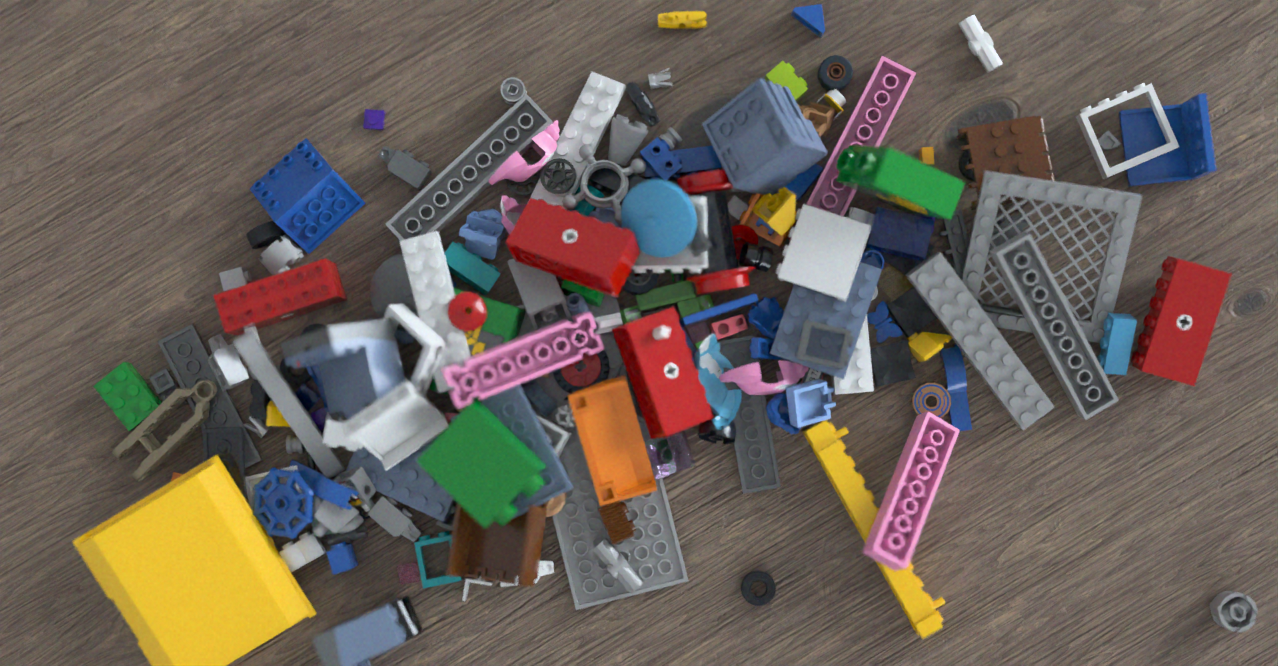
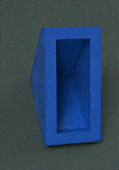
M822 4L795 7L791 16L820 38L823 36L825 25Z

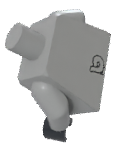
M315 495L313 499V512L315 513L314 517L320 522L312 531L321 538L328 529L335 534L337 532L344 534L355 530L359 525L368 520L370 516L365 517L363 515L364 509L359 512L353 507L351 510H347Z

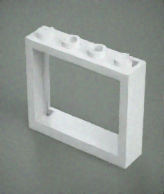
M1145 83L1133 87L1134 91L1130 93L1123 91L1115 95L1116 99L1114 100L1104 99L1098 102L1099 106L1091 108V106L1085 107L1080 110L1081 114L1076 116L1103 179L1179 147L1152 83L1145 86ZM1146 93L1167 144L1110 168L1088 117Z
M405 304L388 305L383 319L391 318L394 334L400 322L425 346L410 382L425 397L446 343Z

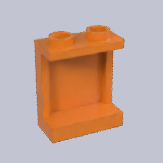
M753 193L748 202L750 204L748 210H744L739 218L740 224L750 226L757 235L782 248L790 234L791 228L797 220L795 219L790 229L782 236L776 231L770 236L768 234L769 229L764 225L756 226V222L760 217L751 209L763 197V194Z

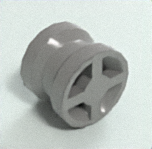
M669 127L665 134L659 136L660 140L664 139L670 146V151L674 149V145L682 142L681 137L672 127Z
M287 435V453L293 454L298 452L299 454H304L305 447L300 439L293 435Z

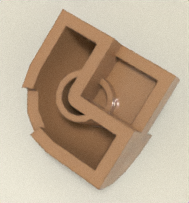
M813 102L810 105H798L804 118L812 122L819 137H825L832 125L835 108Z

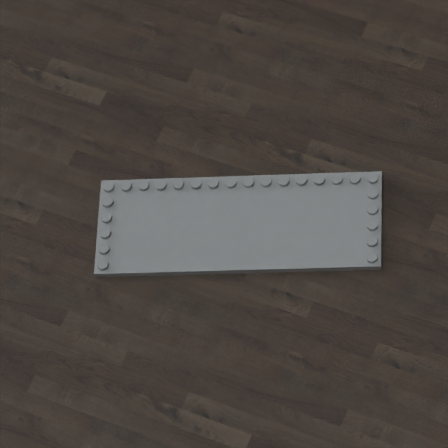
M563 294V297H564L565 302H566L568 296H566V295ZM605 294L600 307L587 303L593 318L620 312L617 298ZM524 304L516 306L522 309H526ZM527 310L518 337L535 331ZM594 321L596 328L592 329L593 332L597 331L599 328V325L596 321ZM611 331L599 334L609 359L610 368L606 380L616 378L618 370L623 363L615 337ZM580 361V364L578 365L576 364L578 372H582V369H586V365L583 364V361ZM550 371L549 378L535 377L533 379L558 406L546 417L558 424L555 415L560 412L558 410L559 407H565V405L570 404L569 400L564 399L571 393L558 385L553 371ZM526 395L532 409L545 416ZM639 422L644 443L645 441L653 440L649 435L646 424ZM577 426L568 428L567 430L571 431L572 434L558 459L573 488L566 492L565 504L561 511L553 515V520L576 610L689 581L655 448L645 444L656 481L657 491L620 501L621 503L625 502L629 511L626 513L628 520H633L636 531H633V537L613 545L598 511V508L602 506L599 504ZM605 538L618 554L620 553L628 561L631 569L643 581V584L631 594L618 579L613 577L605 567V563L593 551V548Z

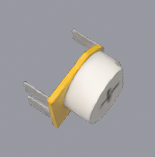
M836 89L830 90L816 102L818 103L824 97L826 102L832 108H835L838 114L834 117L833 121L843 113L844 109L842 106L846 103V99Z

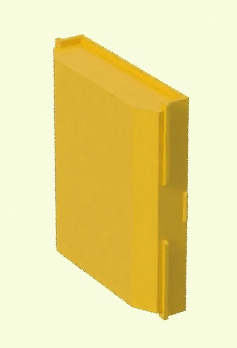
M218 455L213 456L72 541L107 597L112 599L139 640V647L152 666H227L306 617L311 618L317 614L276 549L273 539L266 534L265 528L256 516L253 515V510Z

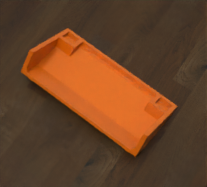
M625 375L605 380L568 395L600 506L657 491L656 481Z

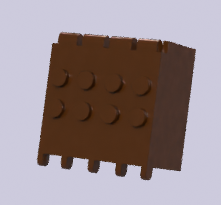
M1030 116L958 129V140L966 138L968 144L962 146L961 150H969L971 164L965 165V170L972 169L975 183L968 186L969 189L976 188L978 198L984 171L1055 181L1053 174H1046V171L1053 170L1050 155L1042 154L1049 151L1046 135L1039 136L1040 133L1045 132L1043 118L1041 116ZM1013 196L1016 202H1020L1024 199L1022 197ZM1009 197L1001 202V205L1014 202ZM978 200L972 202L971 210L977 208Z
M457 502L447 576H465L479 579L481 571V579L497 581L498 574H500L499 582L515 584L518 576V585L534 587V581L538 577L548 502L541 504V507L529 505L527 512L511 519L503 527L494 521L486 528Z

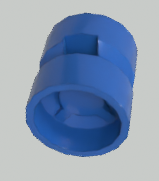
M869 250L862 254L860 262L883 269L884 258L881 253L876 250Z

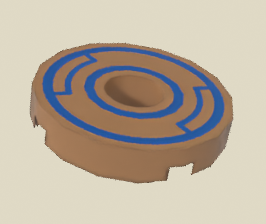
M936 382L925 383L913 395V408L918 415L930 412L938 418H943L950 410L951 396L943 385ZM929 396H934L937 399L936 406H928L926 400Z

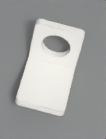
M481 575L479 579L467 577L462 601L467 600L470 582L492 586L493 581L483 580Z

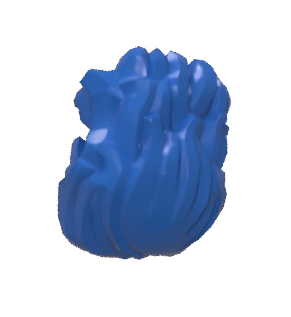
M763 297V299H760V302H756V306H751L750 313L747 315L748 320L759 329L761 334L775 340L784 310L779 307L775 297L771 299Z
M785 393L776 394L766 407L769 420L790 434H798L801 427L797 428L790 425L787 395Z

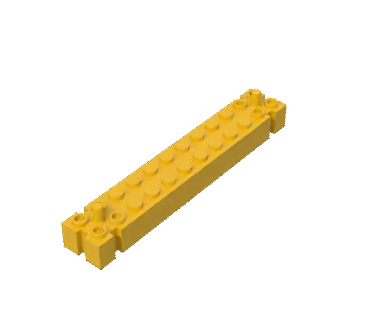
M827 420L820 421L802 432L866 544L880 508L874 505L873 501L875 498L871 491L864 488L863 484L865 481L862 475L855 472L853 467L856 465L851 456H846L843 451L846 447L839 438L849 433L847 428L843 427L836 431L831 422H827ZM875 560L916 634L920 635L921 638H925L943 627L941 624L943 618L938 610L935 609L945 604V601L942 597L932 601L930 595L922 590L921 587L924 585L919 576H916L911 571L914 567L910 560L906 569L897 571Z

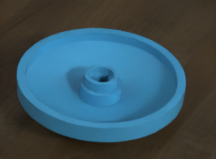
M648 180L634 187L623 201L621 209L623 228H627L634 233L639 249L642 252L654 257H670L681 252L692 241L696 231L695 210L688 196L676 185L663 180Z

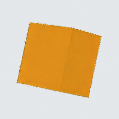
M922 147L919 150L920 162L931 167L934 165L933 147Z

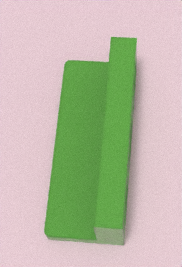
M690 281L652 289L646 294L636 295L640 312L696 298L692 282Z

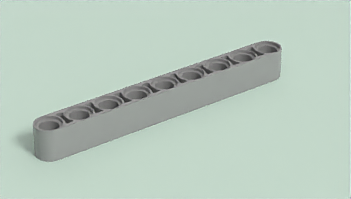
M250 330L233 340L246 363L324 476L331 479L344 471L345 467L332 447H328L326 443H323V434L254 333Z

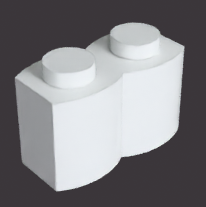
M308 531L299 537L300 541L294 544L291 541L282 546L284 550L279 553L290 572L299 569L327 552L319 537H314V533L310 534Z

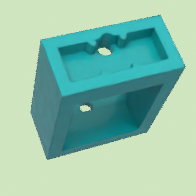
M449 531L437 533L438 537L430 538V535L421 536L419 541L414 542L423 588L463 580V577L447 576V574L431 578L427 576L422 546L449 541L451 548L452 534H449Z

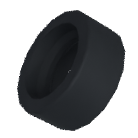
M273 220L253 228L246 234V237L252 249H259L282 239L281 237L286 233Z

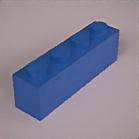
M713 146L670 151L672 155L677 154L683 162L681 164L683 166L682 170L670 180L678 179L680 175L689 176L718 171L722 168L721 161ZM646 163L645 179L661 180Z

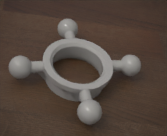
M585 144L580 147L579 155L588 161L589 166L581 177V192L576 195H566L562 200V204L566 209L572 210L576 208L579 201L585 199L589 204L598 208L613 207L615 221L622 224V208L619 203L628 192L629 182L627 176L633 173H643L646 169V163L644 160L637 158L632 161L631 166L622 169L612 161H596L594 158V148L589 144ZM601 168L612 169L621 178L618 191L608 198L595 197L587 188L590 175Z

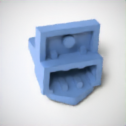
M487 209L478 212L472 211L467 216L466 224L460 228L459 236L465 237V247L468 252L488 259H494L497 256L501 240L506 233V228L502 223V215L495 209Z

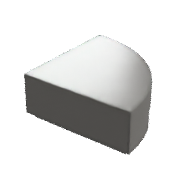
M1109 130L1097 139L1103 150H1111L1121 145Z

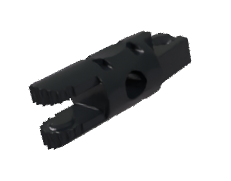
M633 82L628 83L626 89L639 115L650 127L658 124L661 120L646 92H642L637 84Z

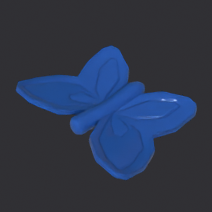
M884 301L878 304L876 312L867 314V321L875 325L874 329H878L876 333L878 343H882L889 336L899 337L903 333L895 323H889L893 319L892 317L887 318L889 311Z

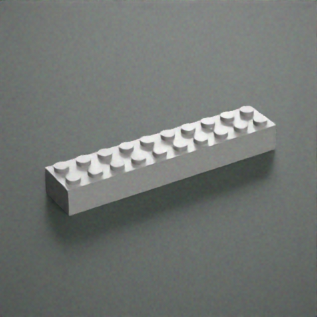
M526 94L385 225L400 241L434 231H441L490 185L488 181L491 176L512 154L517 151L522 156L535 144L532 138L553 124V121Z
M1021 232L990 250L989 252L1076 414L1087 420L1119 401L1031 234Z
M936 251L905 274L1020 429L1025 430L1055 408L940 252Z

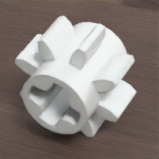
M571 405L559 407L558 410L560 412L555 415L558 425H564L565 429L576 426Z

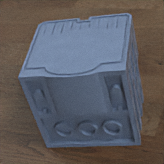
M762 78L757 79L702 123L733 187L736 189L763 195L768 193L773 195L794 180L800 172L803 173L827 155V151L812 122L804 118L789 88L786 86L782 88L780 84H773L771 81L765 82Z

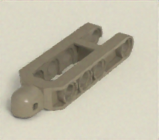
M203 380L198 382L193 388L176 389L113 450L112 454L119 461L127 457L141 443L150 452V455L140 463L141 466L131 474L137 482L146 478L209 417V401L217 393L215 383L210 380ZM187 398H193L197 403L194 411L195 414L187 422H183L181 424L182 427L173 435H169L167 437L168 440L162 445L152 432Z

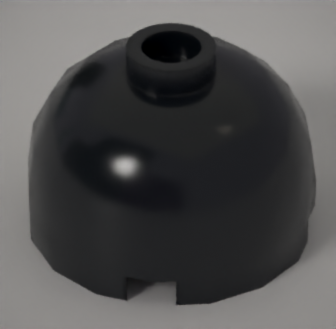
M713 418L700 423L697 434L700 439L711 443H717V441H723V444L735 443L736 425L733 420L726 428L720 430L715 428Z

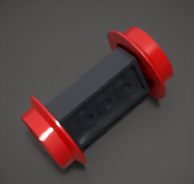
M711 171L678 178V188L688 197H707V238L712 245V248L708 250V268H702L705 273L712 272V274L686 278V280L695 283L696 294L750 285L748 273L754 270L755 267L728 271V269L739 267L726 192H724L725 190L734 189L726 171Z

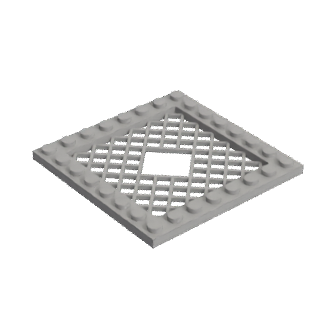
M984 171L961 281L977 302L979 298L982 304L990 305L997 300L1001 307L1007 308L1015 303L1017 304L1010 289L1003 281V276L1001 277L996 271L997 265L993 267L989 261V258L992 256L990 253L988 254L990 243L994 248L996 247L992 240L1001 234L1006 241L1009 240L1004 232L1014 227L1018 234L1021 233L1016 224L1026 219L1030 227L1022 232L1028 233L1033 229L1037 235V238L1034 239L1035 243L1052 232L1072 262L1052 275L1056 277L1063 272L1067 280L1058 286L1061 290V288L1069 283L1072 285L1075 291L1067 296L1063 292L1062 294L1071 311L1078 318L1076 320L1087 341L1100 343L1105 331L1103 327L1104 320L1107 319L1108 313L1114 312L1142 195ZM1013 196L1024 199L1017 203ZM1010 197L1015 205L1005 211L1001 202ZM1032 199L1042 200L1043 202L1036 205ZM1030 200L1034 208L1025 214L1020 206ZM1052 202L1062 203L1063 205L1056 209ZM1049 203L1054 211L1044 217L1039 209ZM1071 205L1081 206L1082 208L1075 211ZM999 206L1003 213L996 217ZM1068 206L1073 214L1063 219L1059 211ZM1018 208L1023 216L1013 222L1008 214ZM1091 208L1101 209V211L1094 214ZM1088 209L1092 217L1082 222L1078 214ZM1037 211L1042 219L1032 224L1028 216ZM1110 211L1116 212L1115 217L1112 215ZM1107 212L1112 220L1102 225L1098 217ZM1057 214L1061 222L1051 227L1047 219ZM1006 216L1011 224L1001 229L997 221ZM1076 217L1080 225L1071 230L1066 222ZM1095 220L1100 227L1090 233L1086 225ZM1045 222L1049 230L1039 235L1035 227ZM1064 224L1068 233L1059 238L1054 230ZM1113 224L1111 234L1109 236L1105 228ZM995 225L999 232L992 236L993 228ZM1084 228L1088 235L1078 241L1074 233ZM1103 231L1107 239L1098 244L1093 236ZM1072 236L1076 243L1066 249L1062 241ZM1091 238L1095 246L1086 252L1081 244ZM1108 243L1106 254H1104L1100 247ZM1079 246L1084 254L1074 260L1069 252ZM1098 249L1103 257L1093 263L1089 254ZM1086 257L1091 265L1081 270L1077 262ZM1104 261L1102 271L1100 273L1096 265ZM987 262L991 269L984 272ZM1075 265L1079 273L1070 278L1065 270ZM1094 268L1098 276L1089 281L1084 273ZM994 272L998 279L989 285L984 277ZM1082 275L1087 283L1077 289L1072 281ZM983 280L987 287L980 291ZM1097 280H1099L1098 287H1097V291H1096V290L1094 289V287L1092 286V284H1093L1094 282H1096ZM1001 282L1006 290L996 295L992 287ZM1089 286L1094 294L1084 299L1080 291ZM990 290L994 298L985 303L980 295ZM1009 293L1013 300L1004 306L999 298ZM1078 294L1082 301L1073 307L1068 299ZM1095 298L1093 308L1091 309L1087 302ZM1085 304L1089 312L1080 317L1076 309ZM985 312L995 327L1033 333L1025 318Z

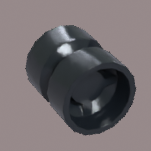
M745 242L740 251L739 265L744 267L754 266L756 270L767 272L773 260V249L765 246L758 248L757 244Z

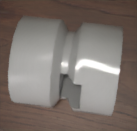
M507 78L501 84L500 91L503 100L511 107L527 94L524 83L518 78Z

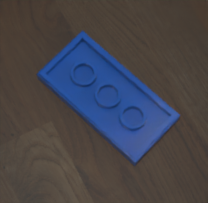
M757 294L683 317L679 324L681 328L752 305L758 301Z

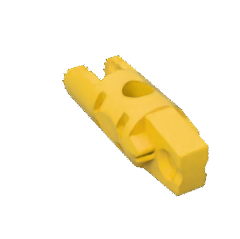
M678 11L658 14V27L672 29L705 28L707 25L705 20L707 14L703 11Z

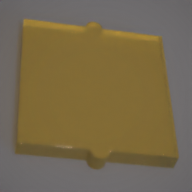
M891 265L881 271L877 282L882 288L881 291L885 292L891 301L913 287L908 278Z

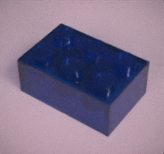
M877 206L874 211L866 248L923 261L926 258L934 220Z

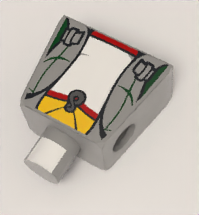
M362 466L339 473L334 478V482L358 492L357 496L351 494L348 504L352 507L361 505L365 512L373 508L375 504L370 498L376 492V488Z

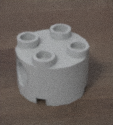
M287 234L281 237L283 239L281 242L276 240L261 254L262 257L258 258L273 276L289 271L290 268L288 266L294 263L297 264L304 258L303 251Z
M1224 591L1219 593L1209 605L1213 620L1222 628L1243 632L1249 630L1255 624L1257 607L1255 602L1245 594L1236 591Z

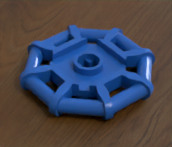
M275 467L271 468L269 473L258 484L254 485L253 515L256 516L265 528L267 535L284 536L293 539L297 537V534L309 522L313 521V495L315 493L300 476L298 470L290 471L280 470ZM279 477L288 478L287 483H280ZM271 482L272 486L267 490L265 487ZM295 482L303 493L299 494L298 491L295 489ZM262 496H263V499H265V504H263V508H262ZM303 498H305L304 512L301 511V508L303 507ZM280 499L285 501V507H280ZM296 517L300 518L301 520L293 526L292 521ZM278 523L284 524L285 529L277 528Z

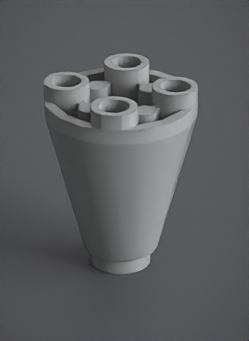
M620 114L613 117L608 160L618 164L621 168L626 166L648 134L649 130H647L646 124L636 120L634 123H631L627 117Z

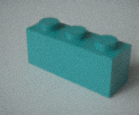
M452 242L444 253L449 272L486 296L501 273L498 272L499 270L494 265L484 263L479 255L468 252L463 244Z

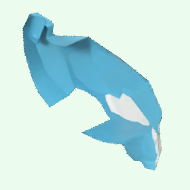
M711 334L704 339L696 351L694 365L699 371L700 382L705 388L707 402L711 405L712 412L716 414V417L712 419L715 428L720 430L726 428L734 419L742 396L741 389L728 390L725 383L720 382L719 376L724 373L723 367L734 368L729 360L719 352L720 343L717 342V337Z

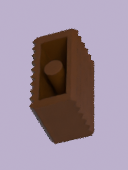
M617 501L598 508L613 545L634 536L633 531H636L633 520H628L626 513L629 511L625 502Z

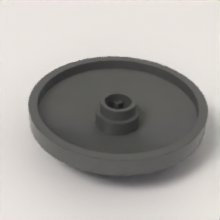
M403 254L395 255L383 262L372 278L370 286L371 302L381 319L384 318L388 305L401 303L405 304L419 318ZM400 322L398 323V329L407 330Z

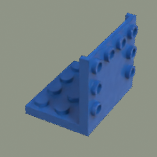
M1206 93L1197 94L1182 104L1162 106L1179 147L1127 169L1128 187L1196 180L1216 171ZM1152 107L1119 111L1125 161L1167 144Z
M307 138L298 143L290 153L285 155L280 162L269 169L250 188L274 222L308 254L365 204L361 197L333 170Z

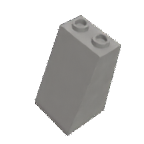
M514 258L507 261L535 331L564 319L567 321L572 320L555 275L516 262Z

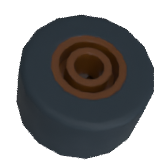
M829 56L823 60L818 69V81L828 91L834 89L842 91L852 79L853 68L848 59L843 56Z

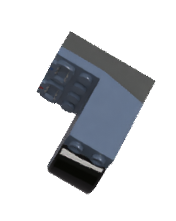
M391 318L330 326L281 343L286 367L293 366L294 369L310 365H319L330 415L338 413V417L345 415L350 420L405 382Z
M406 595L332 626L312 638L323 666H371L368 658L402 644L404 641L422 633L423 628L410 597Z

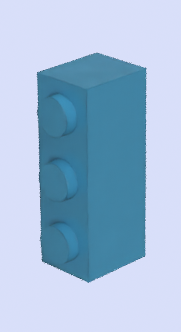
M1108 313L1107 319L1104 320L1103 327L1105 331L1104 336L1100 340L1101 352L1097 360L1105 374L1126 375L1137 323V320L1131 314Z

